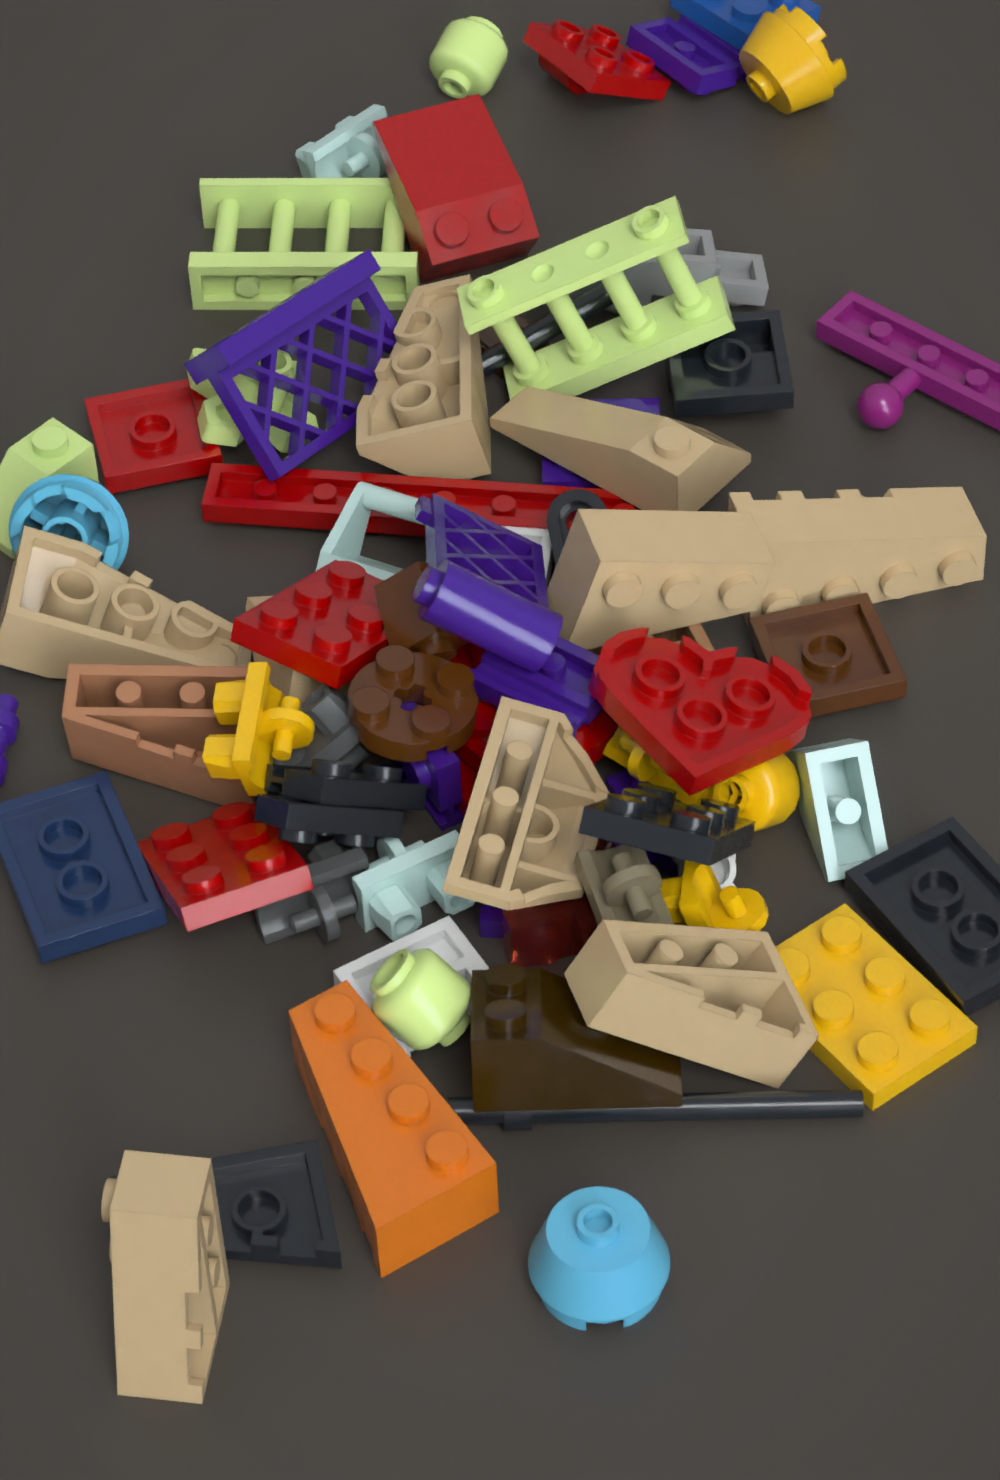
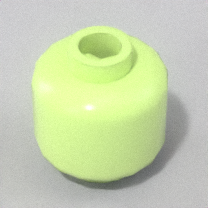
M470 16L453 20L447 25L430 55L429 67L434 78L438 81L439 88L447 95L457 99L465 98L467 95L480 94V96H484L493 88L507 61L508 49L501 31L495 24L482 17Z
M428 948L409 952L407 949L397 951L381 965L371 980L370 990L374 993L371 1003L373 1013L388 1029L414 1050L428 1049L437 1043H440L442 1046L451 1045L464 1033L471 1021V1016L466 1012L471 1002V985L437 953Z

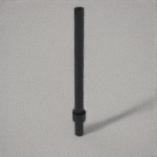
M862 1090L682 1093L683 1107L474 1112L473 1097H448V1104L465 1125L504 1124V1131L532 1130L533 1123L863 1117L864 1112Z

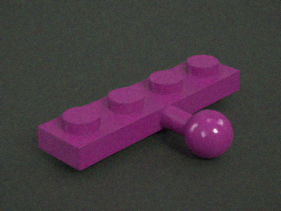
M852 290L817 320V339L894 377L888 383L877 382L870 384L860 393L857 399V413L861 421L868 427L881 430L895 425L903 414V400L915 389H918L1000 431L999 363Z

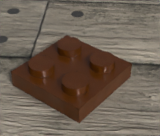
M868 593L748 618V636L758 660L769 664L771 655L781 658L798 670L811 687L812 696L809 705L812 717L906 697L907 678Z

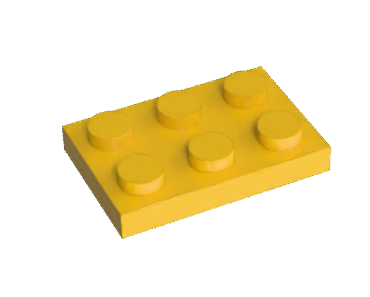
M846 903L775 946L819 1035L809 1050L850 1090H862L863 1102L872 1111L976 1044L978 1026Z

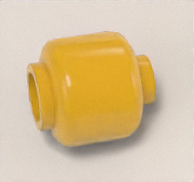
M784 753L711 786L707 799L724 801L739 806L738 817L756 821L754 832L784 822L793 813L800 798V778L794 763Z

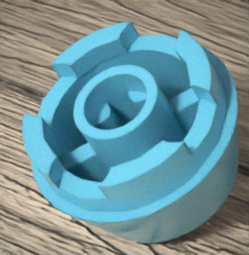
M59 474L34 482L18 497L9 519V538L15 556L24 526L84 542L103 552L100 561L116 570L120 568L127 553L129 529L123 509L107 488L97 481L86 477Z
M593 1186L582 1188L566 1195L553 1207L531 1244L528 1255V1272L532 1285L541 1297L543 1305L562 1323L579 1330H586V1322L607 1324L623 1320V1327H627L645 1317L657 1303L661 1291L668 1280L670 1253L663 1235L643 1206L634 1197L615 1188Z

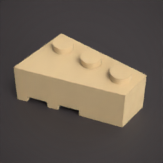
M578 509L547 588L549 609L563 616L559 637L589 650L603 646L606 641L622 631L644 627L649 628L648 636L755 611L776 563L751 512Z
M603 919L564 973L587 1027L777 1089L819 1037L768 932Z
M124 1150L118 1177L107 1178L101 1203L103 1222H110L109 1258L112 1264L117 1395L203 1404L230 1286L211 1158Z

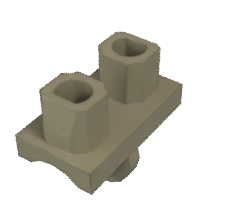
M621 844L607 850L596 851L587 849L577 851L574 864L598 925L603 919L674 925L660 890L662 887L661 876L658 869L654 865H650L644 849Z

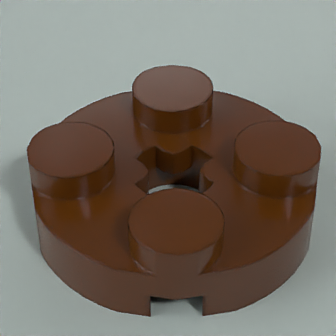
M400 645L384 647L376 654V661L364 666L352 679L348 690L347 704L349 723H352L358 729V740L367 749L388 759L402 762L426 761L427 751L439 750L447 746V754H450L460 749L470 739L475 730L478 697L474 688V673L464 664L452 663L439 656L412 652L407 647ZM416 702L422 704L414 707L412 711L402 709L403 703Z

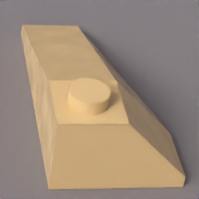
M470 274L414 287L393 331L396 343L389 358H380L374 371L378 381L371 395H363L357 407L356 448L360 456L407 476L471 480L475 477L491 474V434L479 331L469 335L465 329L457 293L458 287L472 282Z
M526 386L489 418L491 428L641 510L698 511L751 463L750 452L704 428L660 415Z
M24 526L0 610V665L56 679L67 678L68 664L249 665L252 651L230 641L233 623L191 600L179 603L174 602L152 590L150 587L153 580L135 570L129 577L101 562L100 558L103 552L84 542Z

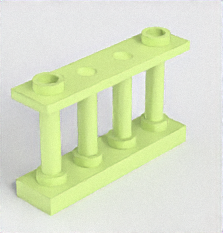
M200 178L199 189L204 228H215L212 252H190L188 272L193 310H270L334 268L363 253L347 252L350 228H383L381 252H371L381 270L370 276L389 310H404L414 287L420 286L418 252H404L405 228L389 178ZM238 228H271L268 252H235ZM294 228H327L325 252H291ZM358 297L352 301V310H365Z
M676 196L654 205L646 206L638 212L489 275L478 277L474 281L457 288L464 326L468 334L471 335L492 326L512 360L511 363L503 366L510 400L526 386L575 397L736 330L725 290L718 277L714 276L696 284L678 250V247L688 244L690 241ZM655 257L674 294L642 306L623 270ZM601 281L620 316L588 329L568 294ZM546 303L566 339L534 352L514 316Z

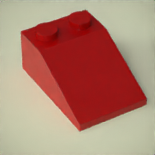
M480 94L373 121L372 127L412 252H418L419 276L422 283L529 254L540 238L524 185Z

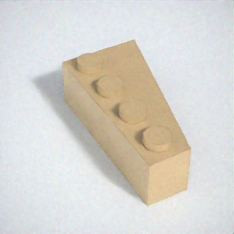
M962 486L889 488L883 497H864L859 489L836 490L834 498L805 499L802 491H778L775 500H753L750 492H729L728 512L752 513L776 563L756 610L742 613L747 626L748 618L862 593H868L873 604L983 580L987 535Z

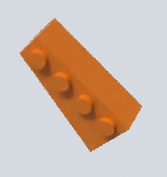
M347 980L288 1010L295 1064L320 1127L324 1128L340 1177L343 1176L353 1201V1210L361 1230L365 1232L372 1249L373 1260L380 1278L387 1276L499 1213L497 1164Z

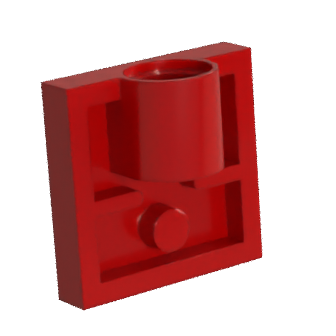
M556 19L554 24L530 22L522 40L539 53L538 64L541 69L577 95L589 92L593 94L663 101L671 81L654 69L655 61L641 52L627 49L619 43L621 36L616 31L600 24H592L591 28L587 29L580 28L562 19Z

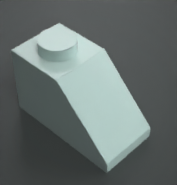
M848 738L789 750V758L794 763L800 778L799 812L825 881L832 882L845 879V871L888 850L868 741Z

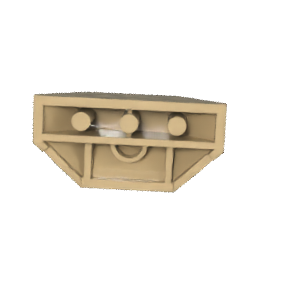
M501 696L442 892L504 910H514L582 898L584 887L575 867L574 859L577 851L595 850L598 842L596 837L578 833L584 806L607 799L609 791L590 757L572 735L574 729L565 713Z

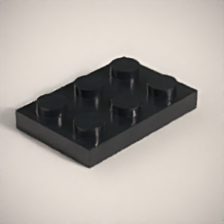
M638 783L637 789L623 788L621 794L609 793L607 794V799L584 806L578 833L710 866L750 847L756 821L738 817L740 807L728 802L702 798L700 805L685 804L675 801L677 791L649 783Z
M953 816L845 871L844 889L919 972L966 1016L1000 999V866Z

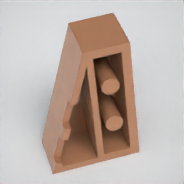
M68 664L62 721L72 759L222 806L235 802L255 803L257 796H248L240 779L211 777L202 758L206 737L215 734H236L237 725H220L214 714L213 697L216 683L246 680L248 666Z

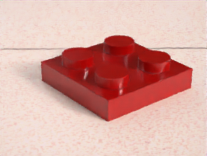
M189 379L84 399L86 416L105 488L111 494L209 475L212 463H223L220 446L205 443L201 440L197 417L203 401L206 399L205 396L190 388Z

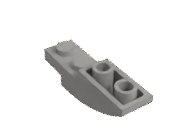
M686 228L690 243L678 247V250L696 284L717 276L725 290L729 306H741L743 304L765 305L769 285L762 255L715 250L712 230ZM655 257L623 270L642 306L650 304L652 295L666 297L674 294ZM597 281L568 295L571 300H574L601 285L602 282ZM614 304L605 308L609 312L618 313Z

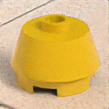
M782 4L773 13L764 12L739 52V60L747 75L746 81L751 90L760 100L769 102L784 114H790L831 99L834 95V89L845 81L847 77L842 59L837 58L831 62L828 57V52L821 42L827 36L825 32L799 7L796 6L789 12L785 4Z

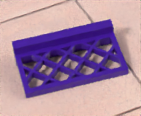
M369 249L334 268L184 363L196 385L206 379L210 381L270 482L280 478L356 426L357 407L359 404L344 399L345 378L348 376L364 382V395H371L378 381L374 371L380 358H382V351L391 354L396 343L393 331L397 322L370 278L381 268ZM357 297L370 317L369 330L350 323L352 301ZM336 312V317L331 316V314ZM315 325L334 332L332 355L313 347ZM299 336V342L293 339ZM349 338L368 345L366 368L347 361ZM277 349L297 356L295 379L275 372ZM261 360V366L255 364ZM312 362L331 370L329 393L310 386ZM242 374L259 381L257 405L245 401L233 381V377ZM274 387L294 394L292 418L272 411ZM308 400L328 407L326 430L306 424ZM342 413L347 415V416H346L345 418H343V419H342ZM270 425L290 432L288 456L282 460L269 441ZM305 438L310 440L304 445Z

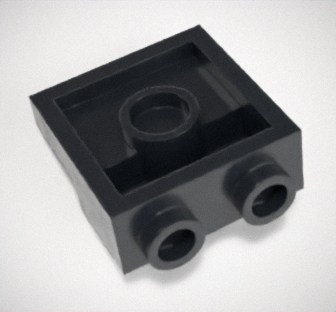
M779 310L731 313L736 330L664 359L669 393H672L675 417L790 409L794 407V388Z

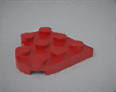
M644 627L619 632L603 644L588 686L591 696L599 701L605 712L689 796L788 752L805 738L812 717L809 705L812 696L811 687L798 670L781 658L771 655L769 664L754 658L736 657L738 647H728L709 652L691 638L683 635L680 644L664 638L647 637L649 628Z

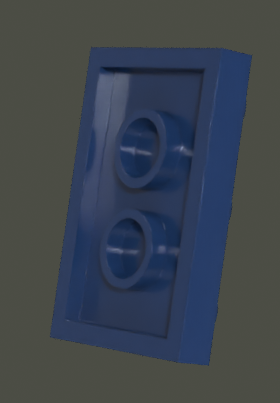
M106 771L0 803V861L41 964L167 924L165 906Z

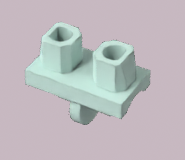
M373 104L355 117L348 116L336 124L335 130L317 142L309 141L297 149L295 157L302 177L379 178L387 171L372 123L373 121L387 118L385 106Z
M456 830L427 843L419 840L406 847L398 838L381 837L377 840V850L380 859L369 863L368 870L352 877V885L358 901V912L355 913L356 920L365 933L379 927L391 940L396 941L417 931L422 925L420 907L436 900L445 913L452 915L473 906L475 903L473 900L442 892L459 837V833Z

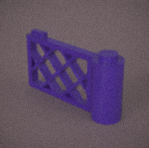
M433 493L430 499L420 495L415 504V520L425 524L427 567L421 574L412 595V601L420 604L418 618L528 671L538 672L553 651L563 624V616L549 609L542 545Z

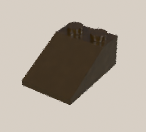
M512 964L496 965L488 970H472L471 1062L474 1112L683 1107L680 1057L587 1027L566 978L541 968L523 969Z

